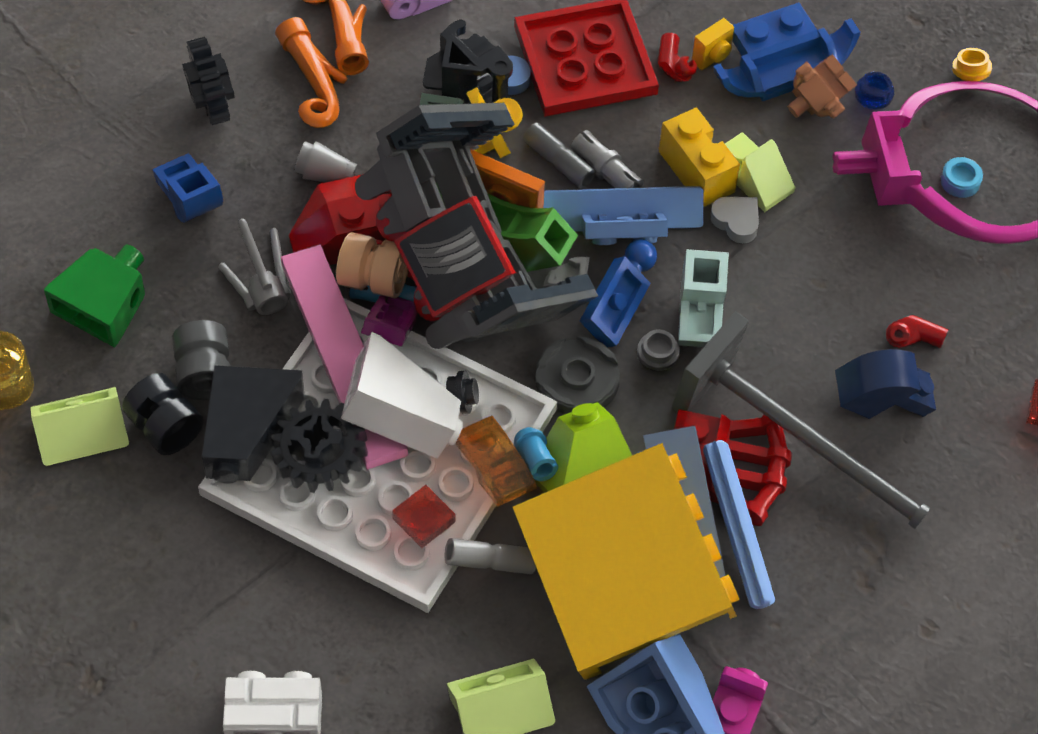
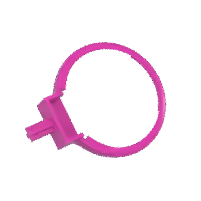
M956 81L923 88L912 94L898 111L872 112L861 141L863 150L833 153L834 163L832 168L833 172L837 173V175L870 173L878 206L911 204L940 227L959 236L976 241L1012 244L1038 238V220L1014 226L988 224L965 214L943 198L931 186L924 189L920 184L922 180L921 172L918 170L910 171L901 136H898L901 128L909 126L912 118L923 105L939 95L953 91L980 90L993 92L1020 101L1038 112V101L1015 89L980 81Z

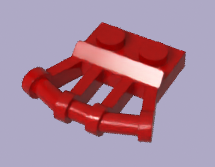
M678 409L674 429L696 426L711 502L719 504L703 452L706 444L723 440L729 446L732 459L768 466L767 472L764 474L735 468L741 488L759 491L753 501L745 500L752 525L762 526L768 518L767 510L779 494L786 491L787 478L784 476L785 468L791 465L792 452L787 448L784 429L765 415L761 418L733 421L721 414V418ZM767 435L770 447L765 448L729 439Z

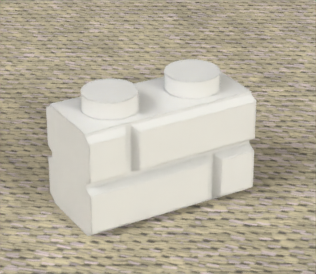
M257 671L241 672L238 674V678L227 677L223 718L224 734H320L322 709L320 678H312L311 674L303 671L288 672L284 675V678H266L263 673Z

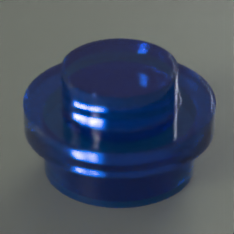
M869 72L858 80L855 87V97L861 105L867 108L882 109L892 102L894 87L890 78L884 73Z

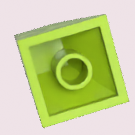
M598 402L594 404L585 403L573 408L572 412L559 416L546 437V447L558 464L556 474L546 481H537L532 477L530 469H528L530 478L546 493L632 456V453L615 418Z

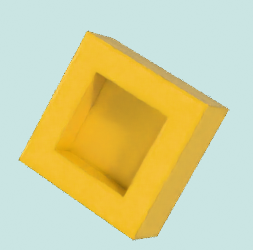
M725 18L695 36L692 59L695 60L697 67L701 70H704L714 62L719 63L723 61L732 50L734 26Z

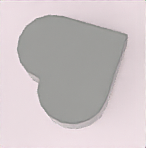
M721 197L715 200L710 214L712 224L721 230H726L729 238L736 243L751 242L757 235L759 225L757 197Z

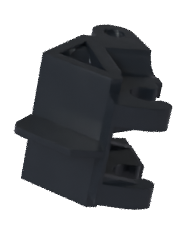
M462 19L453 22L440 33V51L427 58L423 78L424 88L442 91V96L460 98L464 101L463 104H471L466 93L476 87L485 103H494L499 99L508 98V80L513 73V63L499 45L497 47L492 45L484 35L480 37L476 33L468 39L459 38L458 36L466 32V22Z

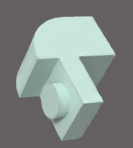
M686 249L680 291L678 345L704 347L722 327L723 303L727 291L728 252Z

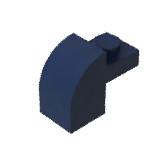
M897 349L874 351L861 355L835 370L840 407L868 419L894 405L922 417L936 410L933 381L930 373L917 368L915 353Z

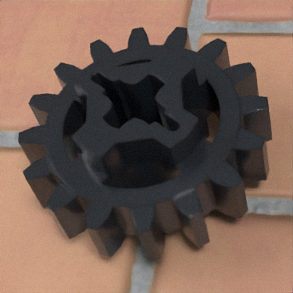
M201 37L187 41L190 62L182 64L190 96L196 109L205 107L207 117H209L212 126L230 121L227 100L235 98L225 60L222 58L221 53L212 55L207 38Z
M324 399L319 408H314L311 400H308L305 404V411L300 413L296 408L292 407L289 409L292 416L290 421L278 420L277 424L280 433L271 435V441L275 448L271 450V454L283 479L290 477L294 488H299L305 481L311 493H315L318 484L325 483L328 491H333L334 480L339 478L343 483L348 484L350 480L347 472L349 470L361 471L362 466L358 457H366L368 455L365 441L368 440L364 428L341 419L344 403H340L335 409H331L329 399ZM336 426L341 430H336L333 427ZM292 455H296L297 461H305V465L297 462Z

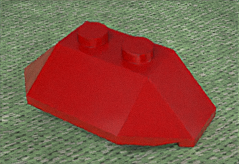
M361 175L318 184L289 233V241L293 253L321 245L329 265L337 264L342 243L350 232L372 236L381 241L387 240L378 231L376 214L379 207L388 201L392 194H382L372 200L359 198L355 191V183Z

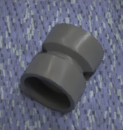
M191 321L179 326L172 335L174 358L177 362L175 365L177 388L181 391L183 397L192 400H209L215 365L231 366L227 361L229 356L227 329L215 321Z

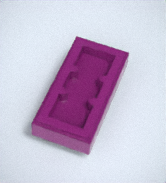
M380 295L364 321L361 334L370 336L371 332L383 337L389 343L402 347L419 316L414 302L400 297L391 298Z

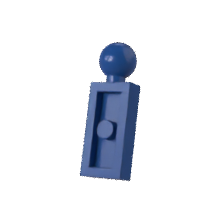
M638 239L632 241L626 247L624 256L615 258L596 290L598 297L590 301L579 320L607 348L617 346L651 284L641 273L650 270L657 261L656 248L647 240Z

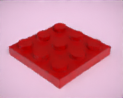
M603 0L515 17L514 28L524 58L529 64L531 79L544 117L658 95L659 84L628 0Z

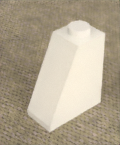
M371 332L355 360L341 419L437 459L447 443L450 445L456 443L463 426V421L458 419L461 401L383 337Z

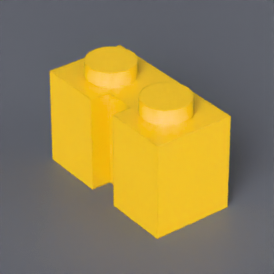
M696 107L662 123L659 153L684 186H700L703 189V207L721 197H727L735 193L740 163L723 141L712 143L714 129Z

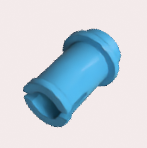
M527 427L515 435L514 453L518 458L525 461L535 480L546 481L556 474L558 464L546 447L547 439L543 432Z

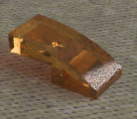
M492 415L461 430L456 446L475 468L478 483L497 507L537 489L536 482L521 455Z

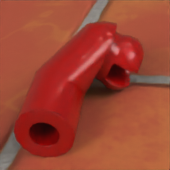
M665 33L661 36L658 66L677 82L689 81L692 75L696 73L697 64L694 59L688 63L689 56H678L680 42L678 35Z
M910 315L891 323L886 329V339L889 344L898 348L906 347L919 341L941 348L949 329L918 316Z

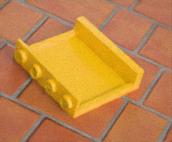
M663 443L513 506L516 518L577 671L584 680L602 674L599 667L646 648L654 642L677 635L726 613L729 614L730 619L737 617L731 603L740 600L729 574L721 578L714 562L722 559L711 533L702 536L696 521L703 519L704 515L694 493L685 496L679 481L686 479L687 476L677 453L668 456Z

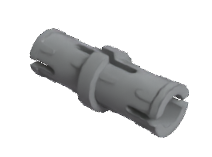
M583 131V135L580 133L573 140L571 150L577 153L596 171L595 176L600 180L605 179L614 188L643 187L644 181L624 165L620 160L622 159L615 150H609L602 145L590 131Z

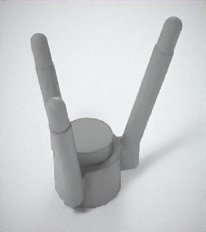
M240 219L238 224L257 274L251 277L249 281L250 286L247 289L225 263H220L219 269L244 299L249 311L256 309L261 315L276 313L287 305L288 298L292 295L281 265L282 251L278 230L276 228L270 230L275 276L271 271H266L245 219Z

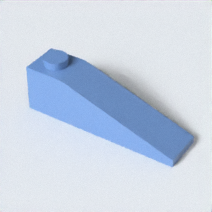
M680 634L654 642L587 685L606 723L616 734H725L704 676Z

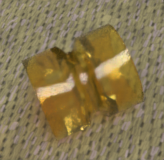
M0 331V410L20 406L30 398L34 389V378L21 340L12 333Z

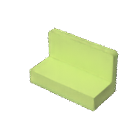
M116 387L30 407L42 462L46 466L129 445Z
M534 658L447 683L450 700L458 712L463 734H524L552 726L555 723L546 675Z

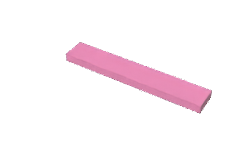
M321 245L281 256V265L339 404H345L355 360L364 345ZM365 429L368 439L365 441L368 455L362 457L367 470L408 456L406 445Z

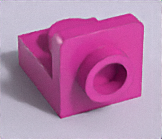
M725 666L721 674L713 703L725 734H751L762 705L768 682L760 679L755 672L749 669H734Z

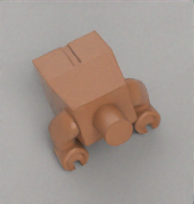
M833 54L825 58L814 68L806 61L795 72L796 75L793 80L794 89L792 92L797 98L787 107L796 118L806 110L811 115L816 114L819 117L830 116L831 118H836L845 110L839 99L851 91L857 84L847 71H844L843 66Z

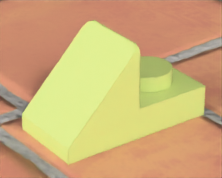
M741 132L725 143L740 163L736 185L748 197H757L758 206L764 212L794 193V183L774 140L771 139L758 147Z

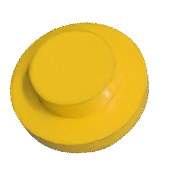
M966 48L961 50L954 59L952 71L963 81H981L990 76L992 63L985 51L978 48Z

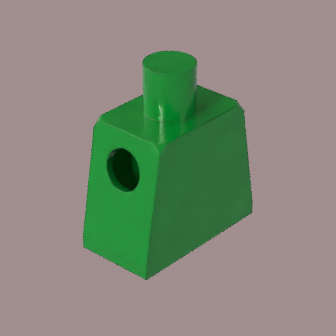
M128 244L124 245L115 257L97 248L89 249L45 287L44 292L50 313L115 348L145 296L142 275L137 270L144 262L143 255L135 247Z

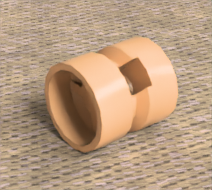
M354 232L348 233L342 243L336 267L337 283L340 286L363 290L369 285L374 294L397 298L406 282L408 268L395 243L384 240L381 245H377L376 239L372 236Z

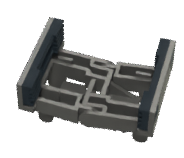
M505 103L416 106L376 132L380 143L377 147L380 160L366 173L361 175L355 183L356 194L363 200H372L382 194H392L388 201L379 207L376 214V224L380 234L385 239L393 242L442 211L465 199L477 196L516 274L485 294L475 295L444 316L437 318L432 317L418 288H416L414 305L417 312L426 320L437 321L431 324L426 331L427 343L434 349H441L461 340L474 342L490 334L556 321L598 297L588 274L568 277L565 281L557 283L558 285L537 289L509 240H504L501 236L500 224L470 150H476L479 148L478 145H484L487 143L486 140H492L493 136H498L501 134L500 132L506 131L507 127L515 125ZM436 183H438V186H439L441 195H440V193H439V190H438V187H437Z

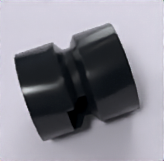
M155 373L139 381L123 400L122 409L125 415L138 429L143 430L144 437L161 455H171L188 446L197 437L204 423L203 416L187 399L182 398L181 391L163 373Z

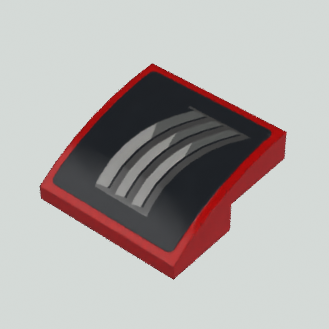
M472 196L442 211L394 241L433 318L444 316L473 296L485 294L516 274L477 196Z

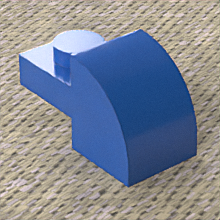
M189 153L152 169L157 184L172 202L175 215L181 222L185 223L223 205L220 184L203 163L197 164Z

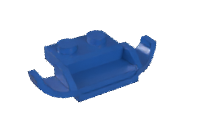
M798 2L734 24L732 41L741 54L740 66L732 69H723L719 63L713 66L714 73L729 92L742 97H760L763 102L792 92L794 89L793 80L796 75L795 72L806 61L814 68L825 58L833 54L842 65L854 49L861 32L852 18L845 20L843 25L830 35L825 28L817 30Z

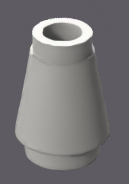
M305 141L300 150L294 172L302 174L303 179L330 182L353 177L357 164L350 162L347 158L317 141L314 144Z

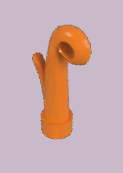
M302 0L308 4H320L328 1L335 31L337 48L334 54L338 69L345 75H356L363 72L369 64L366 49L361 39L363 19L367 11L364 4L359 5L352 16L346 0Z
M299 17L289 18L276 28L275 35L283 49L289 52L298 64L318 97L304 101L299 106L298 112L300 118L310 127L325 128L338 118L340 111L339 100L330 77L344 84L347 81V76L335 68L315 47L304 21ZM312 110H317L322 113H315Z

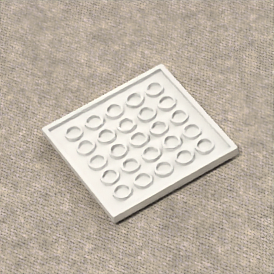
M344 298L362 343L365 345L369 336L361 334L370 310ZM411 331L402 347L390 344L444 388H446L448 376H456L458 371L464 370L468 372L470 379L475 378L478 384V404L472 405L470 414H462L459 410L458 419L463 421L460 435L454 445L447 443L438 459L407 446V457L367 470L362 457H358L362 469L360 472L353 470L347 472L350 480L348 484L343 483L338 478L333 481V491H328L325 483L318 484L315 493H311L307 482L304 481L296 489L293 487L290 477L284 479L281 477L270 450L250 481L237 480L234 483H221L214 479H206L205 476L198 489L200 496L429 613L458 567L445 563L444 552L448 539L456 538L472 541L476 539L524 463V460L518 458L513 450L515 435L527 427L543 432L557 410V401L446 347L434 349L427 343L425 337ZM308 332L283 369L302 370L305 394L304 401L298 408L300 413L306 410L305 404L308 400H311L314 408H319L324 399H329L331 409H335L339 405L338 399L311 334ZM336 426L333 427L336 430H341ZM292 455V457L297 461L296 455ZM297 461L300 464L305 465V461Z

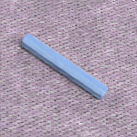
M723 440L713 441L706 444L703 448L705 459L751 608L762 609L774 604L773 590L729 446Z

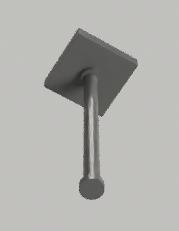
M735 311L685 368L672 409L677 413L678 409L691 412L714 384L717 386L721 383L910 520L908 524L916 529L931 509L928 505L923 503L920 506L730 369L749 323L748 319Z

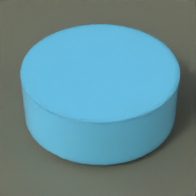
M953 158L943 168L941 185L952 196L959 198L970 197L979 190L983 179V171L975 161L969 158Z

